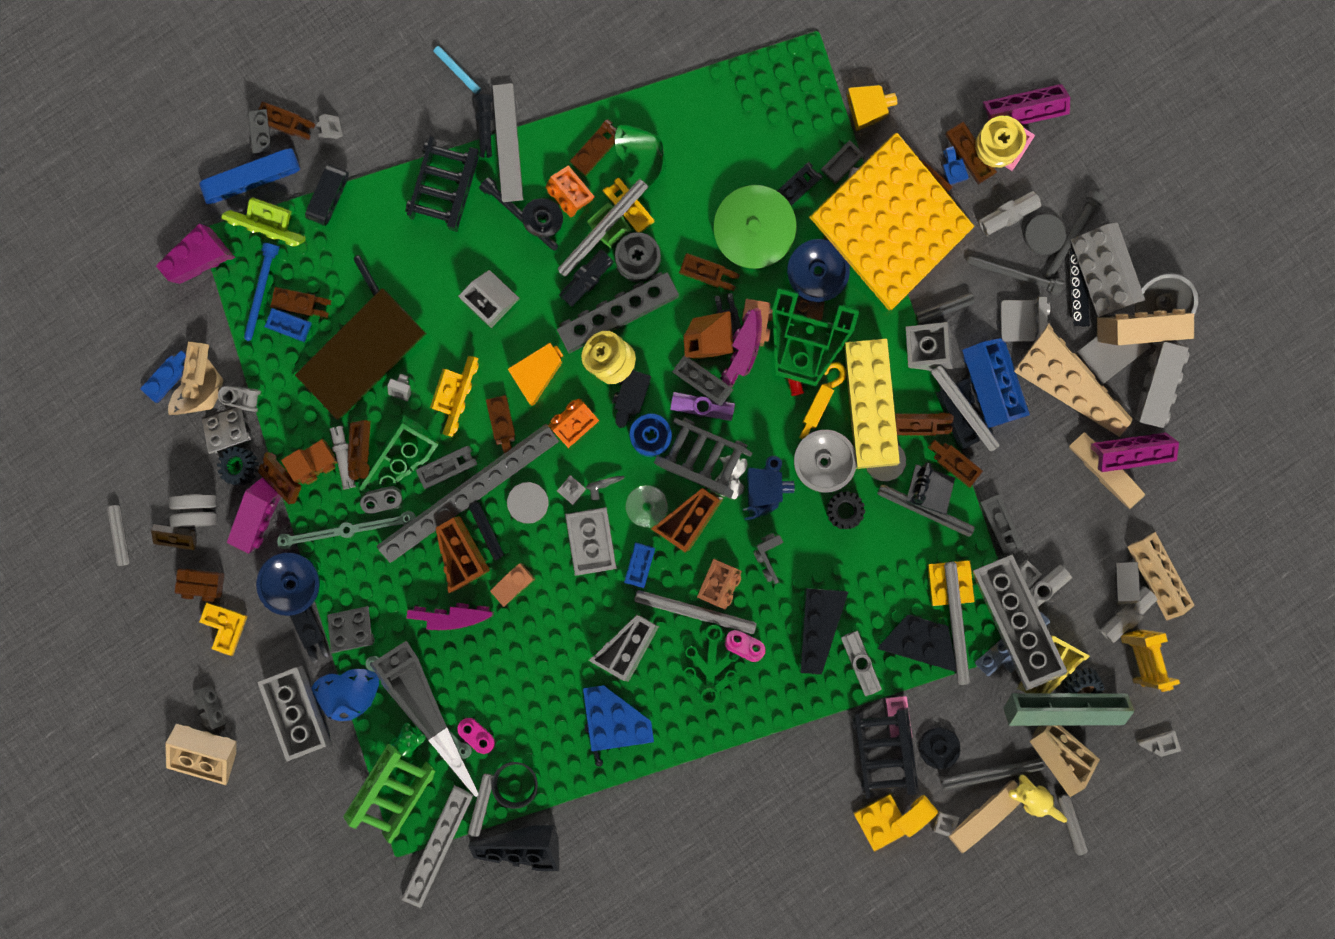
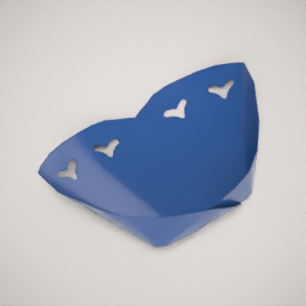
M352 669L342 675H325L319 678L312 685L311 689L316 702L329 719L350 721L363 714L371 706L379 686V678L375 672L366 669ZM355 675H357L354 681L352 679H349V677H354ZM365 676H368L369 678L373 677V679L368 681ZM333 680V682L330 683L329 686H328L327 683H325L326 681L330 682V681ZM346 713L348 717H340V714Z

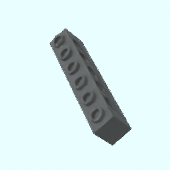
M657 273L651 277V281L645 284L640 282L634 285L632 291L628 293L625 291L620 292L614 296V300L610 302L606 300L597 304V309L591 312L589 310L583 311L577 315V319L573 321L568 319L560 323V328L557 329V332L568 353L570 354L584 347L586 342L596 333L601 331L613 332L679 298V294L669 274ZM651 288H656L660 293L657 297H650L648 291ZM634 297L641 300V304L637 307H633L629 303ZM614 307L622 308L623 312L620 316L611 314ZM597 316L604 318V323L600 326L593 324V319ZM577 326H584L586 332L583 335L575 334L574 331Z

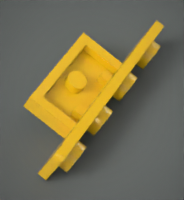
M468 356L462 375L447 369L442 370L430 408L448 414L443 435L452 437L453 433L455 434L458 430L459 422L457 421L459 415L465 409L464 400L466 394H469L471 390L472 376L478 370L477 357Z

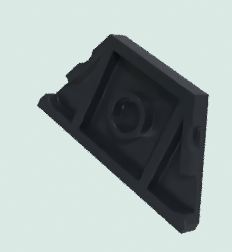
M906 614L877 647V649L956 672L949 628L943 624Z

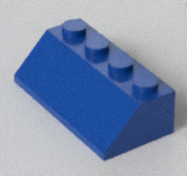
M999 338L981 342L962 350L964 361L968 366L970 379L974 384L977 400L981 405L983 418L988 428L1030 415L1017 375L1014 372L1015 369L1006 342Z

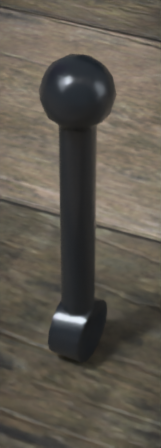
M587 724L585 725L584 729L586 732H588L589 735V729ZM593 751L596 758L595 765L598 767L602 766L603 760L600 759L598 751Z

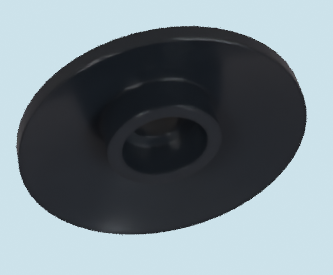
M539 198L532 200L525 206L522 212V223L530 234L546 238L553 236L560 230L563 224V213L555 202ZM544 219L546 222L540 223L538 220Z

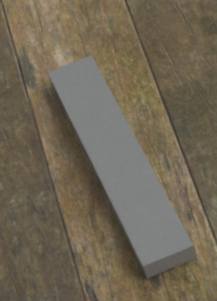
M513 83L493 85L502 201L523 200L514 85Z
M454 785L402 897L403 901L419 908L422 907L473 797L471 792Z

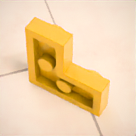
M207 602L199 622L219 629L212 649L233 656L248 616Z

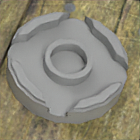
M526 482L515 486L511 490L507 499V508L511 516L517 521L535 523L546 514L549 500L543 488L537 484Z

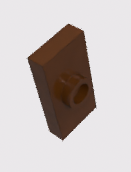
M798 296L793 313L822 321L825 301L814 302Z

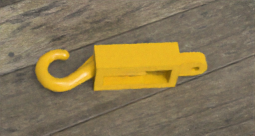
M832 362L824 375H827L831 368H837L840 371V376L834 381L820 386L802 422L805 424V427L799 438L804 439L809 434L811 428H816L834 392L833 388L845 380L846 369L841 363Z

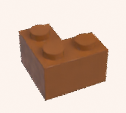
M320 440L306 450L298 449L281 460L294 482L306 483L307 485L318 479L317 475L322 472L326 474L335 469V464L338 463L336 456L325 440Z

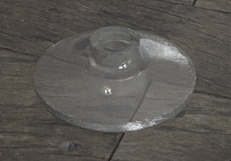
M653 486L638 487L627 498V515L638 526L653 527L661 522L667 513L668 506L664 494ZM649 503L651 505L650 510L645 511L643 504Z

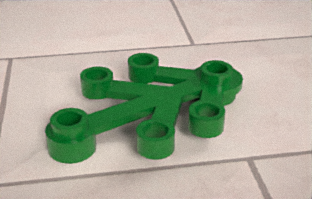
M718 625L708 626L705 632L707 639H709L707 664L698 654L696 647L688 646L685 650L686 656L692 659L706 675L705 685L696 676V670L693 667H686L683 672L684 677L691 680L700 691L699 700L705 706L715 705L719 701V692L738 678L736 671L728 670L725 673V678L714 685L715 676L731 662L739 659V655L735 659H730L729 653L731 651H728L727 655L716 664L717 641L722 637V630ZM716 629L718 631L717 636L712 637L710 630ZM693 648L695 655L689 656L687 654L688 649ZM688 669H692L694 671V675L692 677H688L686 675V671ZM733 672L735 679L729 680L727 678L728 674ZM712 692V699H706L705 694Z

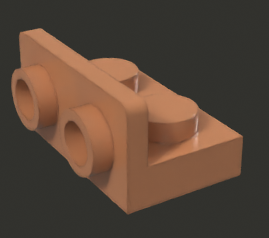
M713 559L697 598L726 609L732 602V594L735 587L741 581L742 571Z

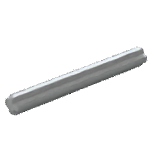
M941 365L936 366L931 373L988 450L994 451L1000 444L944 368Z

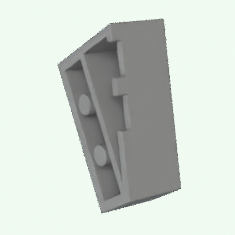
M637 615L588 661L621 680L629 682L659 626Z

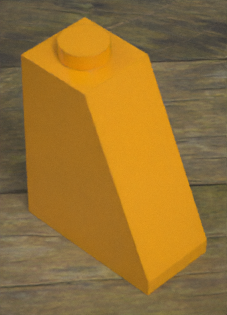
M549 343L508 369L531 406L537 402L562 364L560 358L563 354L557 345L553 347Z

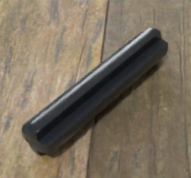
M472 503L469 505V509L493 559L498 560L504 556V553L480 503Z

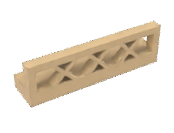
M1156 532L1128 546L1135 562H1138V568L1149 589L1158 599L1156 602L1166 620L1184 615L1195 606Z

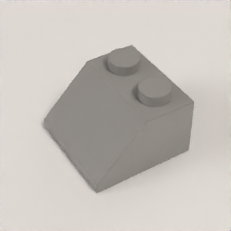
M948 322L906 327L909 368L932 371L936 366L941 365L944 370L953 369L951 333Z

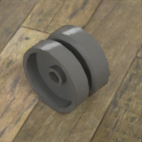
M640 232L631 233L623 237L617 244L615 251L616 265L621 276L636 283L646 282L658 272L661 263L660 249L656 241L648 234ZM641 256V260L637 261L635 257Z

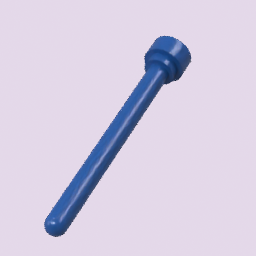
M263 243L261 250L263 251L264 259L244 335L247 341L253 338L273 258L275 259V255H278L280 248L269 243Z

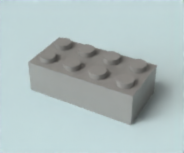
M1118 223L1103 225L1071 239L1098 317L1109 315L1146 301Z
M303 665L257 682L286 762L332 744Z

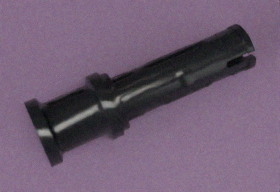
M479 94L474 97V101L477 103L475 118L479 122V156L484 158L486 150V158H490L493 156L491 145V120L494 117L493 112H491L493 97L488 94Z

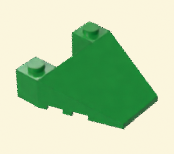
M779 287L772 308L775 375L816 386L854 332L859 309L839 304L834 323L824 322L793 313L799 293Z

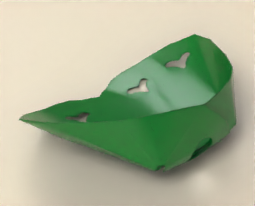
M618 125L615 133V147L618 156L623 161L622 174L629 190L639 179L643 180L649 188L666 169L663 144L655 134L628 125ZM622 130H624V132L626 133L623 137H621V135L623 134ZM622 145L628 147L626 149V153H624V148L622 147ZM629 169H631V171L634 172V174L631 177Z

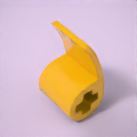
M925 795L917 798L911 804V809L895 821L907 837L917 833L938 813V810Z

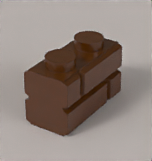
M178 568L174 592L181 594V598L194 599V596H202V601L214 602L215 598L222 597L225 574Z

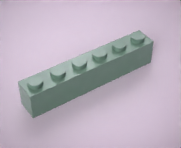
M1012 693L1003 707L1009 726L1125 725L1134 713V708L1128 694Z

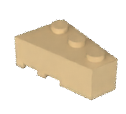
M1039 726L1030 740V743L1070 797L1086 788L1100 759L1062 726Z

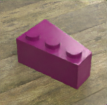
M198 224L156 267L168 281L181 284L202 274L203 271L215 268L220 263L236 257L210 227Z
M263 477L245 491L227 540L228 544L248 554L255 548L258 549L262 544V536L281 498Z

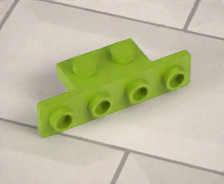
M256 198L249 200L246 215L228 210L221 217L231 225L247 227L248 231L261 232L270 239L283 240L290 246H299L306 239L305 236L287 230L291 216L290 210Z

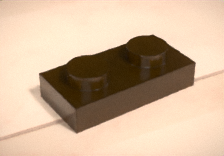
M156 524L152 526L153 544L195 550L197 545L195 530Z

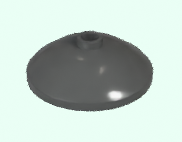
M1163 273L1152 277L1143 284L1141 289L1146 301L1135 304V313L1148 312V314H1154L1153 311L1160 310L1172 313L1173 309H1186V313L1195 314L1198 307V293L1195 286L1186 277L1176 273ZM1162 296H1165L1164 301H1159Z

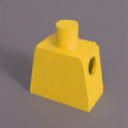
M880 85L848 88L846 93L856 131L885 119L889 113L888 107L897 105L896 94L884 95Z

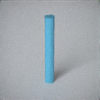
M440 46L433 50L475 95L481 91V88Z

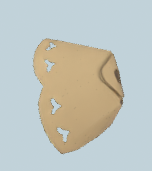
M207 359L203 386L198 385L199 398L183 397V399L177 400L180 398L184 387H186V383L182 382V376L181 385L171 396L168 405L169 415L211 410L218 400V392L223 386V378Z

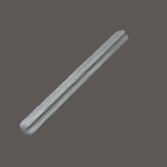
M639 179L558 267V271L563 276H567L648 188L643 180Z
M948 562L944 564L957 682L959 685L969 684L970 680L957 564L955 562Z
M638 590L635 596V602L749 634H754L756 629L755 622Z

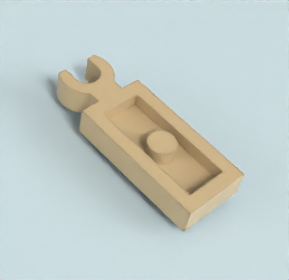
M188 342L182 382L186 383V387L182 391V397L199 398L198 385L203 386L209 349L208 344Z

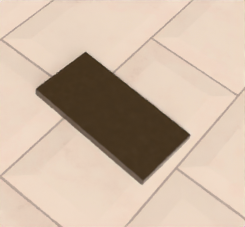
M382 288L295 376L337 420H340L427 333Z

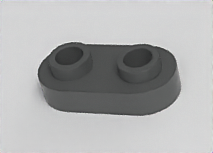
M395 486L368 491L361 497L360 506L366 513H376L396 508L401 503L402 493ZM389 496H392L395 498V500L389 501L387 498ZM370 501H371V502H373L375 505H374V506H369V505L367 504V502H370Z

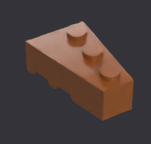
M702 488L651 529L682 551H690L723 498L708 488Z
M460 516L454 517L436 527L440 553L444 562V573L448 582V593L460 589L490 571Z

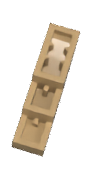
M1084 432L1069 446V449L1084 461V465L1099 478V481L1111 493L1131 509L1145 496V493L1123 469L1108 472L1099 471V456L1091 450V443L1096 442Z
M1014 780L1009 781L996 795H992L979 809H975L948 836L961 853H964L1021 803L1008 795L1010 790H1015L1018 787Z

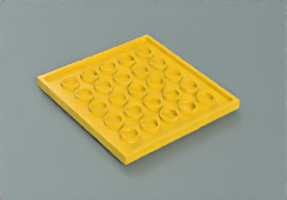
M898 133L893 134L809 217L888 310H892L974 227Z

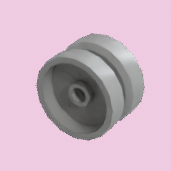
M185 494L169 497V508L171 510H183V513L169 516L170 527L217 525L216 513L203 512L204 509H213L217 506L216 496Z

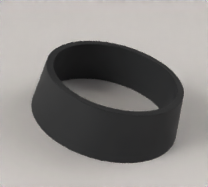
M510 762L504 764L495 772L491 788L495 799L501 805L510 809L525 807L534 799L538 789V782L535 773L529 766L519 762ZM514 764L522 765L529 769L535 780L532 794L521 802L506 800L501 796L497 787V780L501 771L507 766Z

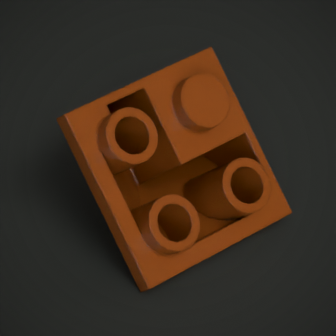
M729 311L692 319L683 336L685 357L703 359L734 353L731 315Z

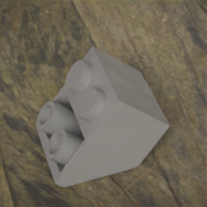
M490 270L472 281L458 296L490 328L520 299Z

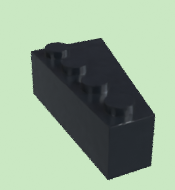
M804 588L799 658L800 673L822 675L848 591Z

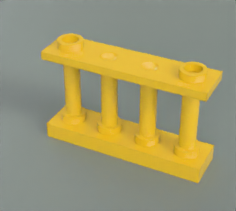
M1139 629L1124 633L1121 636L1122 643L1133 647L1141 677L1134 678L1133 683L1140 684L1142 687L1147 686L1160 689L1161 692L1173 690L1174 685L1180 684L1179 679L1168 677L1160 647H1162L1161 643L1168 642L1166 633Z

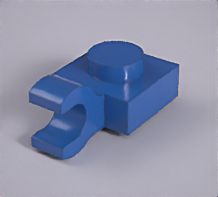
M953 146L946 148L943 154L947 164L942 166L946 181L953 185L967 180L969 177L963 159L956 160Z

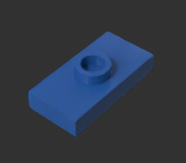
M272 308L264 327L305 342L312 323Z
M635 542L624 583L642 588L645 587L655 552L654 547Z

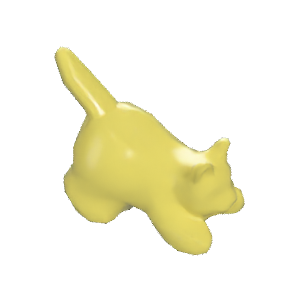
M1025 775L1019 777V786L1015 790L1008 792L1012 799L1025 804L1023 808L1027 813L1037 817L1051 815L1063 823L1067 822V818L1054 807V798L1044 786L1038 785L1036 787Z

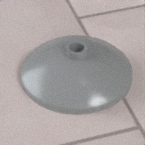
M818 430L810 433L799 443L794 455V467L797 476L804 485L818 492H833L841 489L852 479L857 466L856 453L851 442L844 435L832 430ZM822 458L827 459L828 463L826 466L821 465L820 460Z

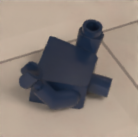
M770 456L767 458L764 470L756 468L747 469L748 507L744 508L743 511L747 510L749 517L744 518L745 520L767 516L778 508L780 502H783V493H794V481H782V472H779L782 467V460L779 457Z

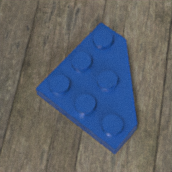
M604 685L583 688L591 751L654 742L652 724L648 718Z

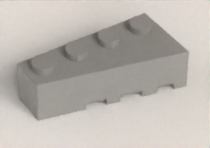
M1170 341L1153 342L1152 344L1156 345V349L1153 354H1150L1148 363H1150L1151 370L1144 378L1146 392L1142 391L1135 416V419L1141 423L1164 428L1165 423L1167 424L1170 420L1171 412L1169 410L1177 397L1176 387L1182 381L1183 372L1181 371L1183 365L1189 359L1188 347Z

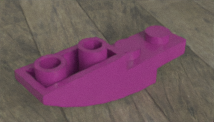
M759 308L747 311L743 318L744 325L733 336L735 341L732 346L739 351L736 350L730 359L732 364L729 369L726 368L720 377L731 388L739 374L746 376L750 373L758 354L762 333V316Z
M456 603V607H450L449 614L444 609H434V612H428L426 607L414 606L413 610H407V619L427 621L426 629L452 630L485 621L494 616V611H489L490 607L478 605L477 609H471L469 604Z

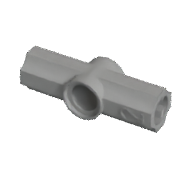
M1032 191L1015 201L1007 202L999 207L997 211L978 221L982 232L989 236L1005 226L1009 227L1023 219V216L1042 206L1040 198Z
M1061 564L1039 582L1035 583L1029 590L1037 608L1043 602L1049 600L1056 591L1073 578ZM1044 585L1047 588V594L1040 597L1037 594V590L1040 586Z
M1142 587L1139 590L1140 604L1120 605L1114 612L1115 615L1100 629L1102 635L1111 643H1115L1128 629L1136 626L1142 620V615L1158 600L1146 587Z
M858 631L840 637L864 696L882 690ZM859 658L866 660V666L863 669L856 667V661Z

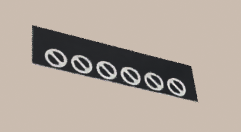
M1069 249L1073 326L1090 327L1088 287L1074 249Z

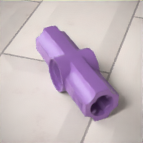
M674 392L670 410L694 414L700 417L732 421L735 403L724 402L720 406L707 397ZM699 402H706L709 406L708 410L700 412L697 409Z

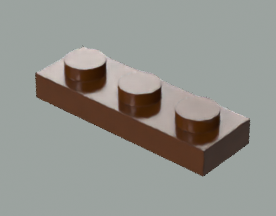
M964 122L945 133L947 139L959 157L963 159L965 166L978 185L997 173L994 167L984 164L978 157L975 150L976 140Z

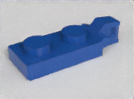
M181 350L175 357L171 355L140 388L155 403H159L183 376L186 352Z

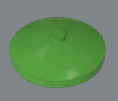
M749 185L733 191L722 201L714 219V235L719 249L730 261L744 268L760 269L777 263L789 252L796 236V218L790 203L782 194L766 186Z

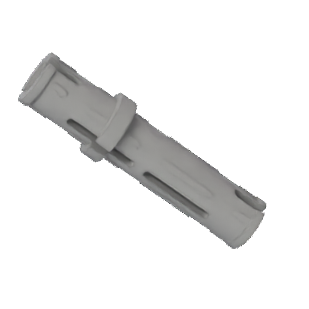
M343 426L330 428L334 444L332 450L336 453L343 490L349 489V487L354 488L356 487L355 481L348 476L347 449L349 445L345 441Z

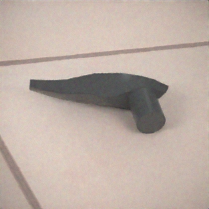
M615 476L589 483L586 488L591 492V500L600 499L599 489L617 483L625 477Z

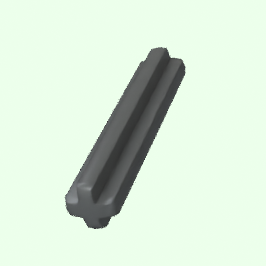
M968 293L917 312L916 319L918 323L929 321L975 303V298L972 293Z

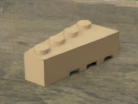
M1173 309L1172 313L1160 310L1153 311L1154 314L1136 312L1134 315L1116 314L1111 317H1097L1098 342L1112 345L1194 339V313H1186V309Z

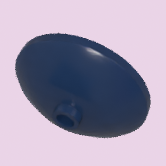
M813 239L801 244L792 253L788 262L787 274L792 288L795 292L799 293L798 295L809 301L823 302L836 297L845 288L850 275V265L830 241ZM816 266H820L822 268V272L820 274H816L814 272V268Z
M282 553L273 556L261 567L257 576L256 589L261 602L267 609L279 615L290 616L304 612L314 603L319 593L320 579L315 566L307 558L295 553ZM290 580H293L295 583L293 588H290L288 585Z

